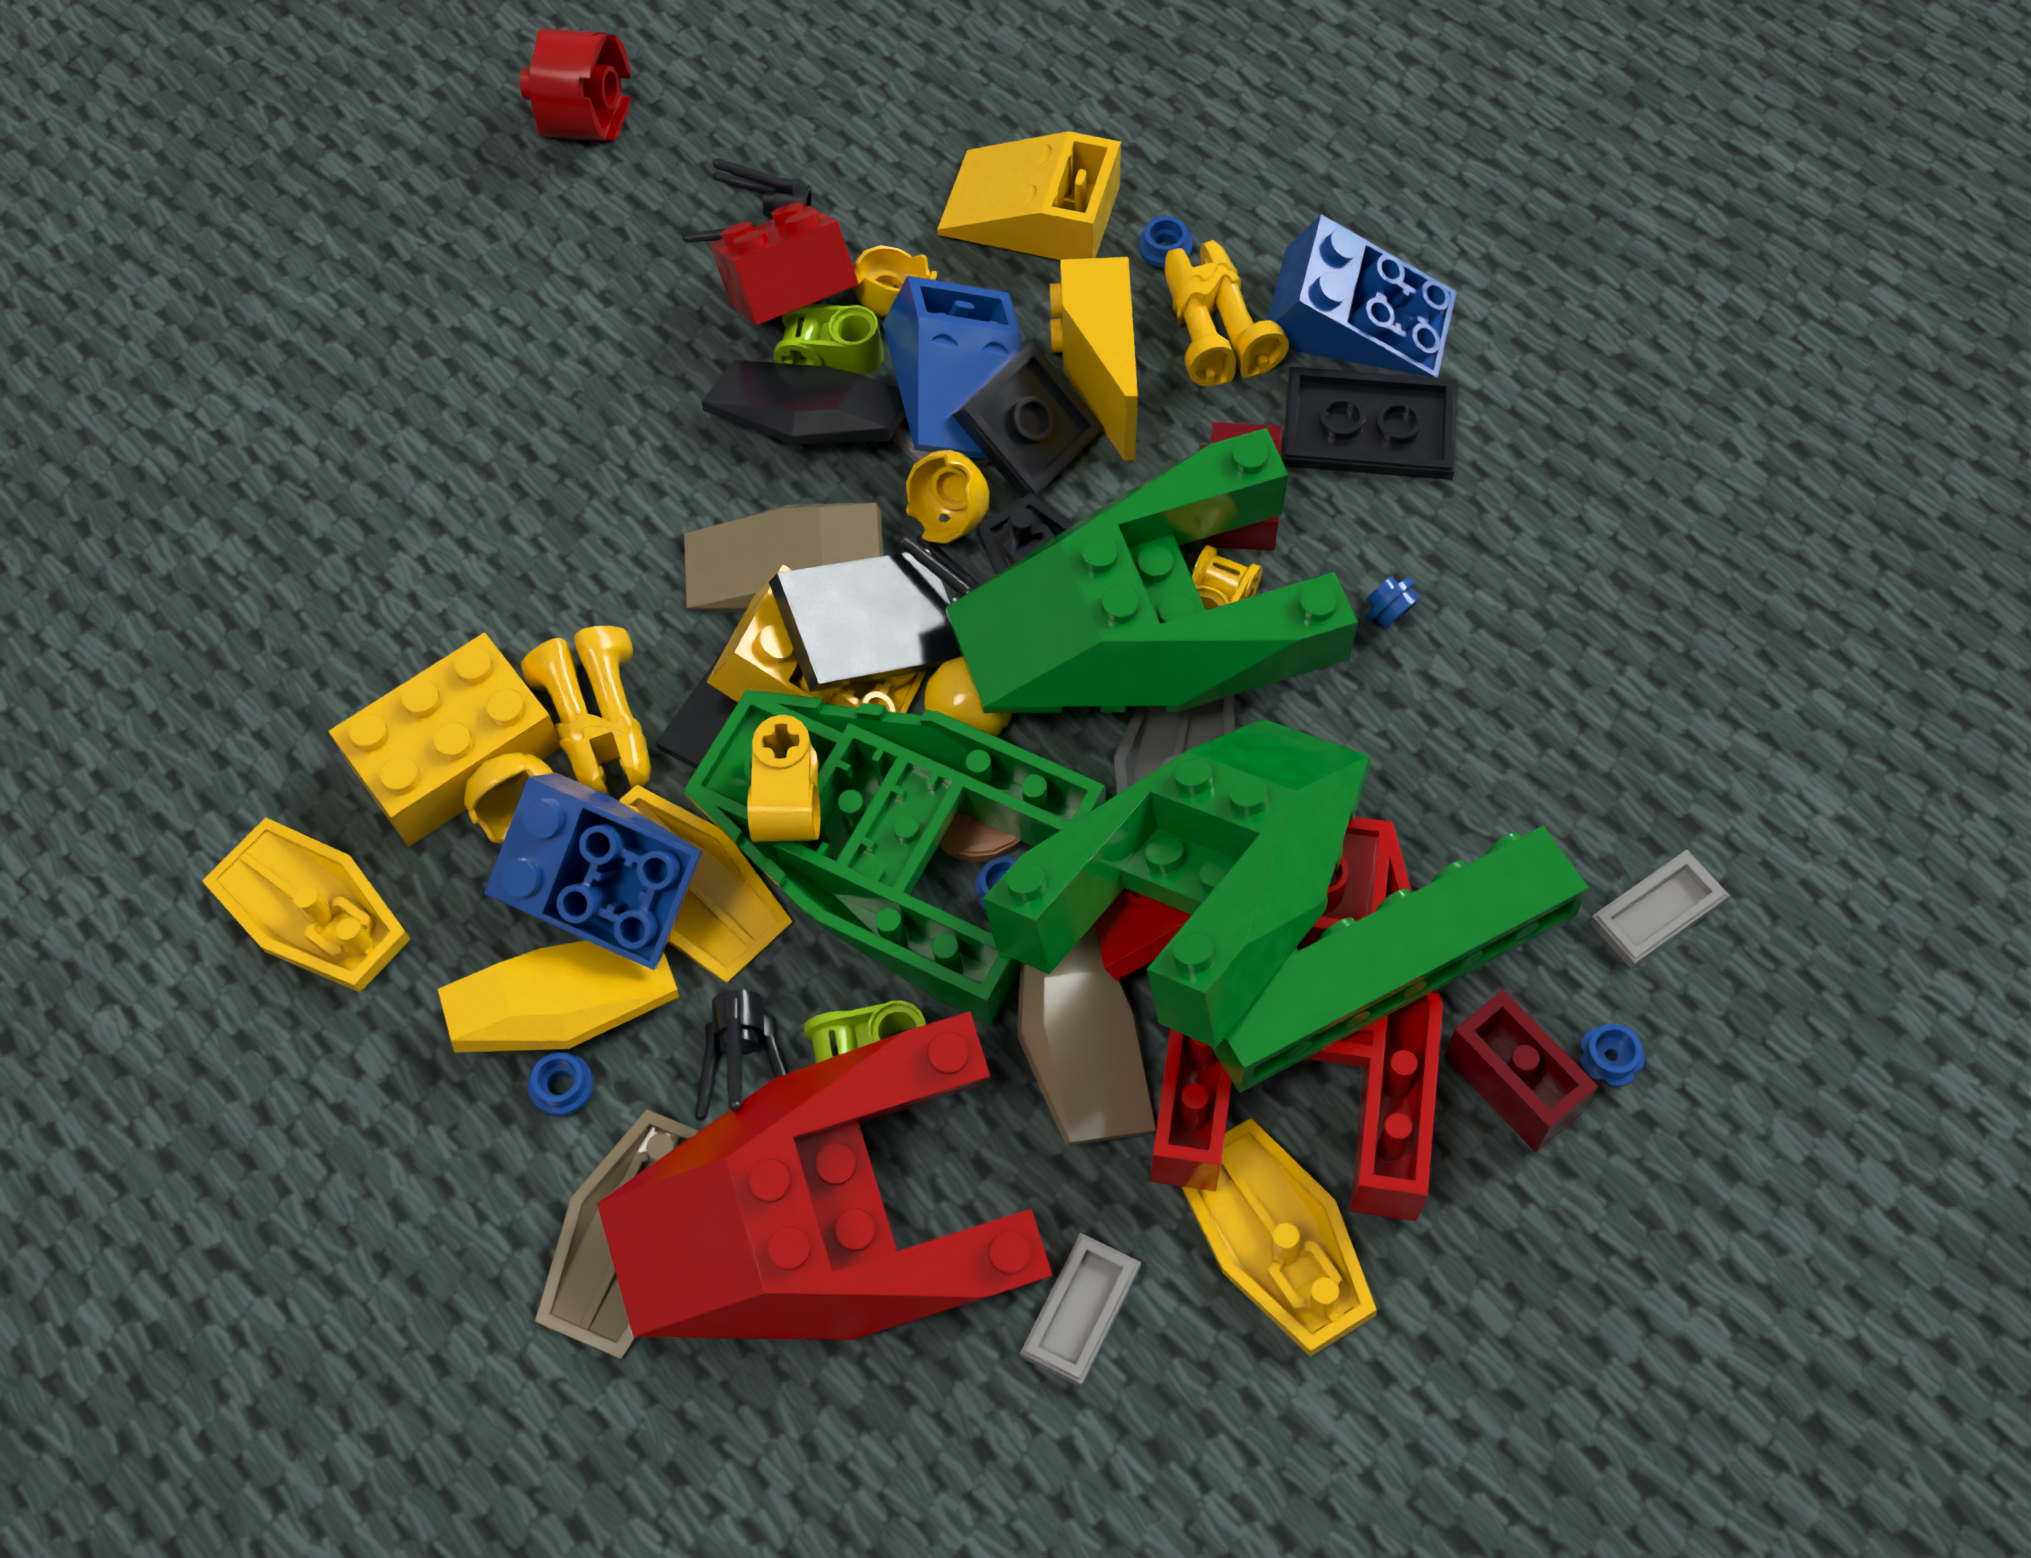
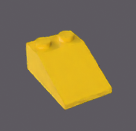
M1129 257L1060 260L1061 283H1050L1051 318H1061L1050 319L1051 353H1062L1063 372L1088 409L1104 427L1103 431L1123 460H1135L1138 392Z

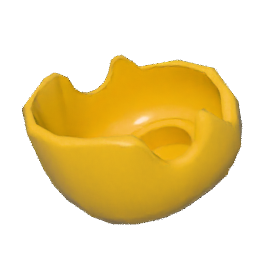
M880 245L864 250L855 261L853 268L859 285L852 287L857 300L864 307L873 311L876 317L886 318L907 276L936 280L937 272L931 271L930 273L927 257L923 254L911 257L910 254L901 249Z
M952 450L931 452L914 463L906 481L908 500L906 513L916 518L923 525L925 530L922 538L928 542L948 545L976 529L989 509V487L977 466L964 454ZM940 514H946L951 519L947 522H940L939 517Z
M962 656L944 662L928 680L924 695L925 710L938 711L995 737L1001 733L1003 728L1007 727L1012 719L1013 713H983Z
M520 752L504 753L484 761L466 782L464 804L467 807L472 823H478L492 842L503 843L528 777L553 773L551 768L541 759L531 754L524 755Z

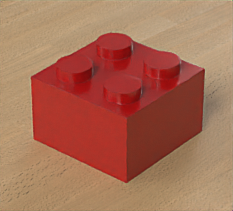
M802 202L788 204L774 210L771 213L773 220L753 227L752 222L733 225L721 232L723 239L709 244L733 308L756 325L859 285L838 221L811 206L804 207Z

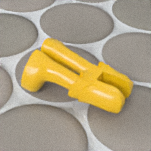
M1214 240L1202 243L1200 245L1201 265L1192 267L1182 248L1168 251L1165 257L1164 268L1166 282L1173 299V312L1177 313L1180 327L1186 323L1192 341L1184 357L1190 379L1200 386L1212 387L1231 382L1235 375L1236 363L1243 378L1266 373L1273 369L1287 354L1289 349L1287 336L1284 330L1274 321L1264 320L1254 324L1240 291L1241 279L1237 275V269L1223 247ZM1217 308L1224 322L1233 350L1229 341L1217 333L1211 319L1212 314Z
M594 626L584 628L574 636V643L579 658L587 672L602 718L588 714L576 675L577 670L574 656L566 640L561 638L551 639L530 651L521 661L523 677L532 689L538 692H549L561 723H556L554 726L561 739L559 745L567 754L578 782L609 795L605 784L606 775L600 764L621 757L619 759L620 765L626 773L631 787L633 788L636 785L646 786L650 781L651 775L646 738L643 736L640 723L632 716L620 678V669L630 662L633 655L629 633L620 627Z

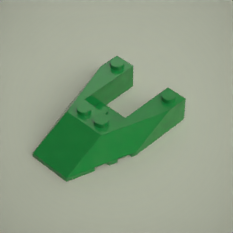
M1267 428L1212 443L1097 509L946 607L948 620L983 713H1062V707H1099L1101 712H1126V706H1164L1166 712H1179L1350 660L1358 621L1335 572L1206 610L1179 550V545L1282 515L1289 474Z
M746 690L684 789L685 795L817 925L934 999L963 1013L971 1012L973 1018L992 1027L1019 979L1020 961L997 952L992 933L910 896L912 890L957 812L964 816L968 815L973 820L1004 834H1010L1018 840L1035 847L1106 802L1104 784L938 711L925 710L923 715L887 711L885 705L861 703L859 708L824 704L822 698ZM777 715L793 716L800 720L808 730L810 742L816 751L819 763L820 834L818 840L754 843L751 840L747 803L752 776V740L758 726L770 717ZM788 749L785 750L784 758L787 757V750H788Z
M1260 719L1185 751L1018 858L982 898L997 952L1050 975L1124 888L1186 912L1191 917L1147 968L1158 1023L1213 1048H1217L1325 912L1328 904L1327 891L1334 868H1339L1344 852L1343 839L1349 820L1353 821L1370 768L1369 755L1266 719Z

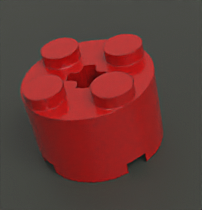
M540 29L536 36V46L532 56L531 67L523 68L520 75L521 95L525 100H531L538 134L541 137L590 141L615 140L618 138L630 106L631 97L621 95V78L631 77L627 52L620 38L603 32Z

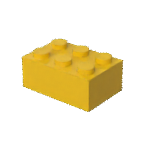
M485 632L328 731L348 765L408 847L467 809L464 804L466 782L484 761L504 753L520 752L524 755L531 754L542 760L561 748L559 745L560 739L550 715Z

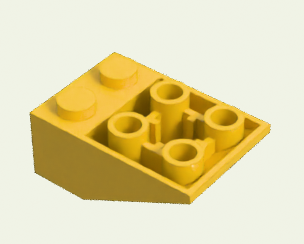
M1067 131L967 150L938 226L937 234L1057 260L1096 258L1120 187L1121 141Z
M782 565L754 595L707 680L708 684L736 702H739L746 690L822 698L824 704L859 708L861 703L885 705L887 711L906 713L927 670L809 692L769 585V581L776 573L791 571Z

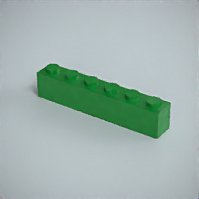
M1544 825L1524 836H1521L1519 832L1510 833L1495 842L1488 849L1485 856L1469 864H1466L1464 860L1453 862L1440 870L1433 877L1430 884L1411 893L1409 889H1401L1385 898L1377 906L1376 912L1356 922L1351 917L1342 919L1326 929L1320 936L1319 941L1300 951L1295 948L1217 1048H1211L1238 1092L1241 1093L1576 917L1589 887Z

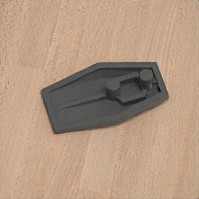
M1234 695L1179 712H1166L1164 706H1137L1114 757L1116 795L1185 751L1234 731Z

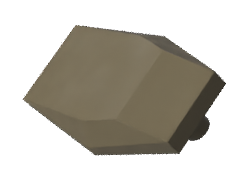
M877 503L784 505L685 533L686 608L688 610L745 613L754 595L782 565L790 570H798L884 556L880 508Z
M1094 923L1050 975L1020 962L1017 1038L1066 1146L1150 1135L1156 1131L1139 1019L1121 979L1115 981L1104 968Z
M646 1109L574 1193L569 1202L535 1322L623 1360L638 1337H633L597 1203L698 1133V1130Z

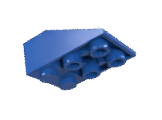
M1321 214L1286 247L1267 320L1276 322L1284 330L1289 341V347L1299 352L1438 378L1457 292Z
M907 276L883 322V327L915 450L927 452L952 450L962 453L967 457L988 459L952 414L1021 349V332L1008 292Z
M559 773L528 777L484 894L655 970L659 965L702 851L613 797Z

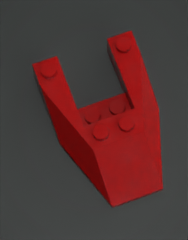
M1354 817L1353 821L1349 820L1343 839L1344 852L1338 869L1334 868L1327 891L1328 904L1326 910L1296 947L1298 951L1319 941L1322 933L1334 923L1349 917L1353 918L1356 922L1376 912L1377 906L1385 898L1401 889H1409L1412 893L1393 822ZM1436 991L1306 1058L1363 1067L1349 1212L1417 1221L1427 1199L1443 1011L1440 994H1437ZM1171 1028L1150 1182L1216 1192L1221 1168L1232 1080L1209 1045Z
M971 1012L898 1033L774 1078L743 1100L739 1111H727L599 1201L597 1206L633 1337L854 1340L1052 1276L1032 1209L897 1251L859 1123L985 1085L990 1078V1073Z

